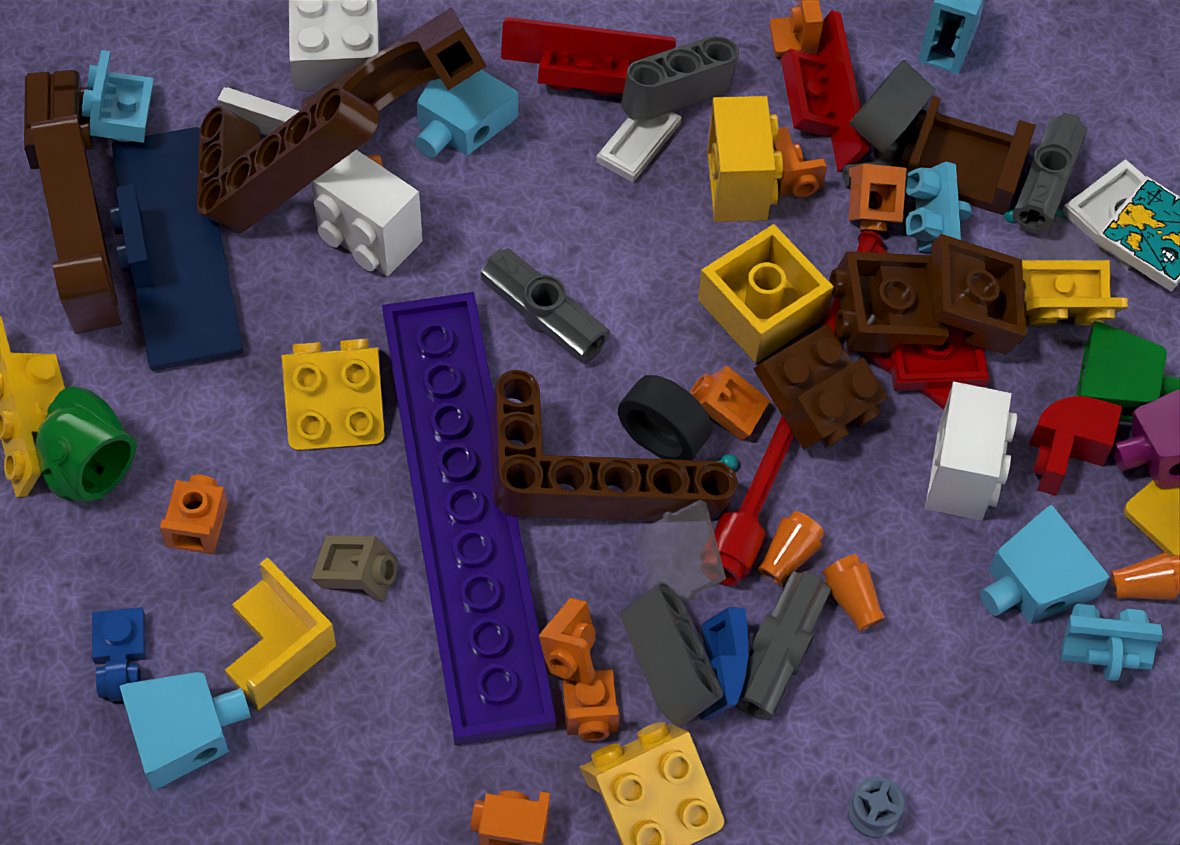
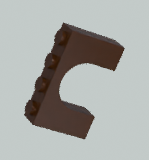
M451 7L301 101L303 109L329 88L338 86L376 107L379 112L402 94L423 83L441 79L447 90H450L487 67Z

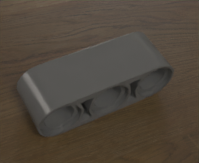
M713 36L631 63L627 69L621 100L623 111L635 119H652L728 92L732 85L739 48L730 39Z
M903 60L880 84L848 124L882 154L907 128L935 92L936 88Z
M661 581L621 611L622 622L659 709L671 723L677 727H682L723 697L721 685L683 600L671 586Z

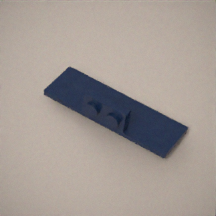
M199 127L145 136L144 143L135 141H114L112 143L118 181L116 192L119 206L110 207L115 233L116 235L124 234L125 244L117 245L118 258L122 273L131 271L136 288L147 360L152 371L236 356L243 353L219 223L200 215L197 211Z

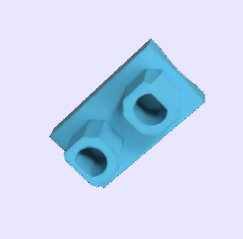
M946 161L932 168L920 167L906 173L905 192L909 196L915 197L916 210L909 212L906 218V233L918 239L919 252H932L931 244L940 234L961 240L960 221L969 219L972 215V210L969 203L958 201L956 164Z
M1076 604L1073 607L1072 615L1069 617L1061 645V661L1103 666L1104 679L1114 682L1119 680L1122 668L1152 670L1156 647L1161 642L1163 636L1161 624L1149 623L1144 610L1126 609L1119 612L1118 619L1114 620L1100 618V610L1095 605Z

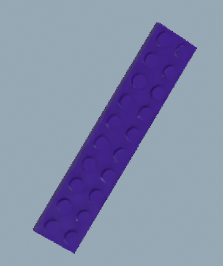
M474 292L382 305L454 745L556 729V717L539 639V628L518 519L515 516L506 515L501 512L493 499L490 411L494 393Z

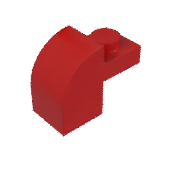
M1085 396L1063 398L1048 406L1041 414L1029 443L1030 446L1039 448L1032 473L1041 475L1037 491L1056 496L1064 479L1069 457L1104 466L1114 444L1122 406Z

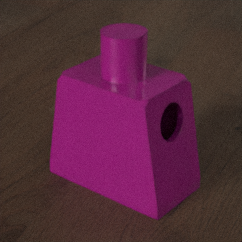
M1180 389L1140 406L1133 412L1132 438L1114 443L1112 447L1115 462L1121 471L1145 465L1156 486L1161 488L1180 486Z

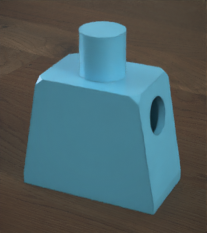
M934 0L918 62L959 75L979 25L986 0ZM947 20L960 23L955 34L956 39L951 48L955 53L954 58L931 51L933 45L938 43Z
M483 70L475 73L450 90H447L441 79L431 80L417 102L418 126L424 129L415 138L417 148L427 157L434 158L448 144L468 156L518 117V91Z
M1050 505L995 553L989 572L996 579V582L980 591V598L985 608L994 616H998L1016 605L1031 624L1073 608L1076 604H1084L1096 599L1101 595L1110 576L1056 509Z
M202 672L132 682L119 686L143 769L152 790L158 789L228 753L229 750L221 727L251 718L242 688L212 697L205 674Z

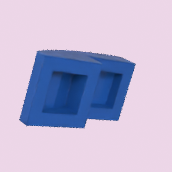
M728 607L702 623L706 653L721 685L723 697L700 713L701 720L714 718L737 705L748 661V626L745 608Z

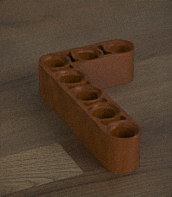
M333 86L260 141V130L256 124L222 106L212 108L203 119L199 132L197 211L200 215L237 233L246 231L365 144L377 128L379 122L378 109L346 90Z
M76 114L31 123L58 261L52 262L54 277L61 303L75 334L122 325L78 116Z
M522 370L507 371L497 381L490 411L493 499L498 509L506 515L540 518L711 522L718 520L722 514L726 513L738 484L735 472L726 464L717 461L543 455L540 388L538 381L533 375ZM508 399H518L522 403H514ZM508 440H518L524 445H514ZM512 482L521 483V484H523L524 486H526L527 488H525V489L515 488V487H513L512 485H510V483H512ZM558 484L570 485L575 490H565ZM608 486H617L623 492H615L609 489ZM656 487L665 488L671 494L662 493ZM704 489L713 490V491H715L718 495H717V496H716V495H711V494H709L708 492H706Z

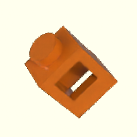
M860 164L849 168L851 189L848 221L860 222V231L887 232V224L902 223L907 168L873 164ZM870 193L874 194L877 198V205L874 209L869 207Z
M196 474L190 476L189 482L175 481L165 519H162L160 525L166 547L215 554L228 504L224 487L218 486V482L215 479L206 475ZM187 506H194L198 508L188 509Z
M505 790L499 792L498 795L486 793L484 801L475 800L470 831L478 832L479 845H544L550 812V793L540 791L538 801L529 800L527 795L517 791Z

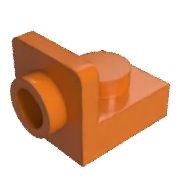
M797 0V6L790 7L789 17L772 18L770 20L769 29L776 57H782L790 48L813 55L818 54L823 26L819 0Z
M788 127L778 128V139L773 141V149L782 153V178L777 179L780 196L793 194L796 197H807L818 189H823L827 171L825 159L803 162L801 147L799 143L793 144Z
M728 366L712 375L708 373L703 374L689 392L701 403L713 420L740 441L751 435L770 402L769 398Z
M570 597L539 634V639L548 674L590 684L595 677L590 650L596 641V632L592 624L587 601Z
M613 669L594 670L595 677L590 684L562 678L567 736L578 735L580 740L593 742L606 739L609 736V732H618L620 716L619 707L616 705Z

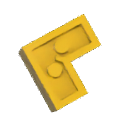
M268 557L259 563L263 580L232 604L233 611L253 630L261 641L224 670L230 681L238 689L242 688L244 696L258 710L336 647L332 623Z

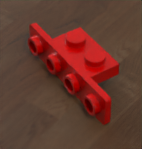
M831 10L823 19L818 54L813 55L790 48L781 57V64L794 129L831 137L837 171L843 172L844 165L856 164L869 151L868 141L848 124L861 109V103L858 97L841 12Z
M506 17L502 28L501 59L540 64L538 83L547 84L553 89L562 91L572 88L588 89L598 95L611 96L616 93L623 94L627 69L631 63L676 48V39L669 36Z

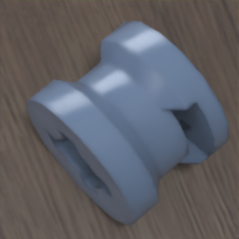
M880 776L869 777L860 782L854 790L848 810L850 822L855 830L863 836L874 839L882 838L892 833L899 824V819L904 812L905 799L903 792L896 783Z

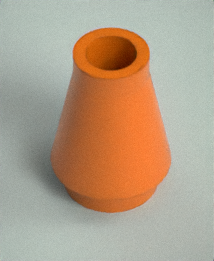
M793 511L789 518L783 517L765 559L759 566L758 571L766 578L773 576V582L782 586L793 571L795 572L822 547L821 539L825 535V531L809 516L799 511Z
M1164 552L1122 569L1111 570L1112 585L1116 586V591L1114 592L1116 600L1123 598L1176 600L1177 595H1180V555L1169 556L1168 552Z
M857 554L844 557L822 571L826 579L825 584L832 588L830 594L854 622L859 632L867 629L869 625L874 626L885 619L880 609L868 563H862Z

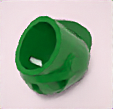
M67 387L61 390L49 405L48 414L38 428L35 447L40 461L41 476L44 477L45 483L52 493L67 501L81 503L98 500L111 492L122 480L135 457L137 443L135 438L124 430L112 408L105 400L86 388ZM101 467L99 474L93 470L94 468Z

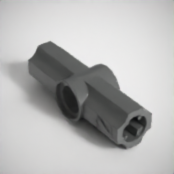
M1064 112L1061 116L1051 117L1042 142L1034 152L1031 169L1012 218L1019 223L1024 231L1037 234L1042 230H1050L1060 202L1067 192L1071 173L1087 134L1088 127L1081 123L1079 116Z
M509 248L505 250L499 249L489 257L486 266L481 271V280L522 313L525 323L532 330L546 333L581 363L586 360L590 362L601 352L603 345L609 339V329L568 297L564 284L558 278L551 275H541ZM548 303L551 304V306L544 307L539 306L538 304Z
M793 571L785 584L782 594L778 598L772 615L767 614L752 644L749 654L751 658L747 665L742 692L737 705H735L740 711L755 718L771 721L773 714L776 713L791 676L798 674V667L802 657L808 653L814 637L812 632L830 596L832 588L827 586L821 577L807 571L802 573Z

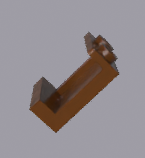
M932 96L928 110H920L916 116L911 135L918 136L915 145L907 142L900 167L907 168L908 173L920 167L932 168L946 161L956 164L958 201H964L971 206L1004 215L1009 210L1036 124L1019 120L1014 135H1010L940 114L938 109L941 98Z

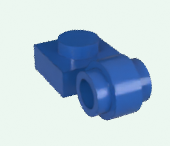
M143 607L92 612V659L95 665L106 664L104 667L96 668V688L99 698L108 697L109 702L124 701L119 686L141 681L139 663L130 664L129 661L146 660L145 612Z

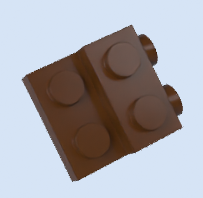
M940 234L931 244L934 321L964 329L965 343L1006 355L1024 340L1028 330V321L1025 318L1024 295L1026 283L1023 280L1022 259Z
M846 251L837 269L832 270L829 282L834 286L832 297L839 298L841 307L835 318V332L838 338L846 339L847 351L892 353L898 344L943 345L949 337L947 324L934 321L932 255Z
M826 324L753 368L803 450L818 441H821L825 448L850 433L845 426L847 423L853 420L857 427L862 426L882 413L877 404L889 398L864 357L853 363L829 324Z

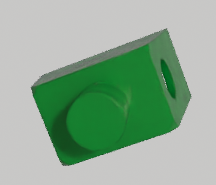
M1094 321L1085 343L1076 396L1091 397L1122 406L1119 421L1132 423L1133 412L1138 407L1179 390L1180 378L1164 374L1167 350L1164 346L1105 323Z

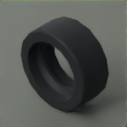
M645 375L639 379L618 405V417L629 436L637 444L661 459L692 460L712 433L713 425L709 414L701 403L677 383L658 375Z

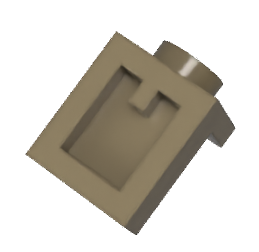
M326 535L311 579L320 588L363 589L373 600L385 602L390 584L394 582L396 577L398 559L376 536Z

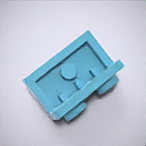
M101 50L98 65L90 64L87 89L84 90L82 116L90 117L89 135L112 138L120 142L135 141L144 143L154 78L109 72L111 51Z

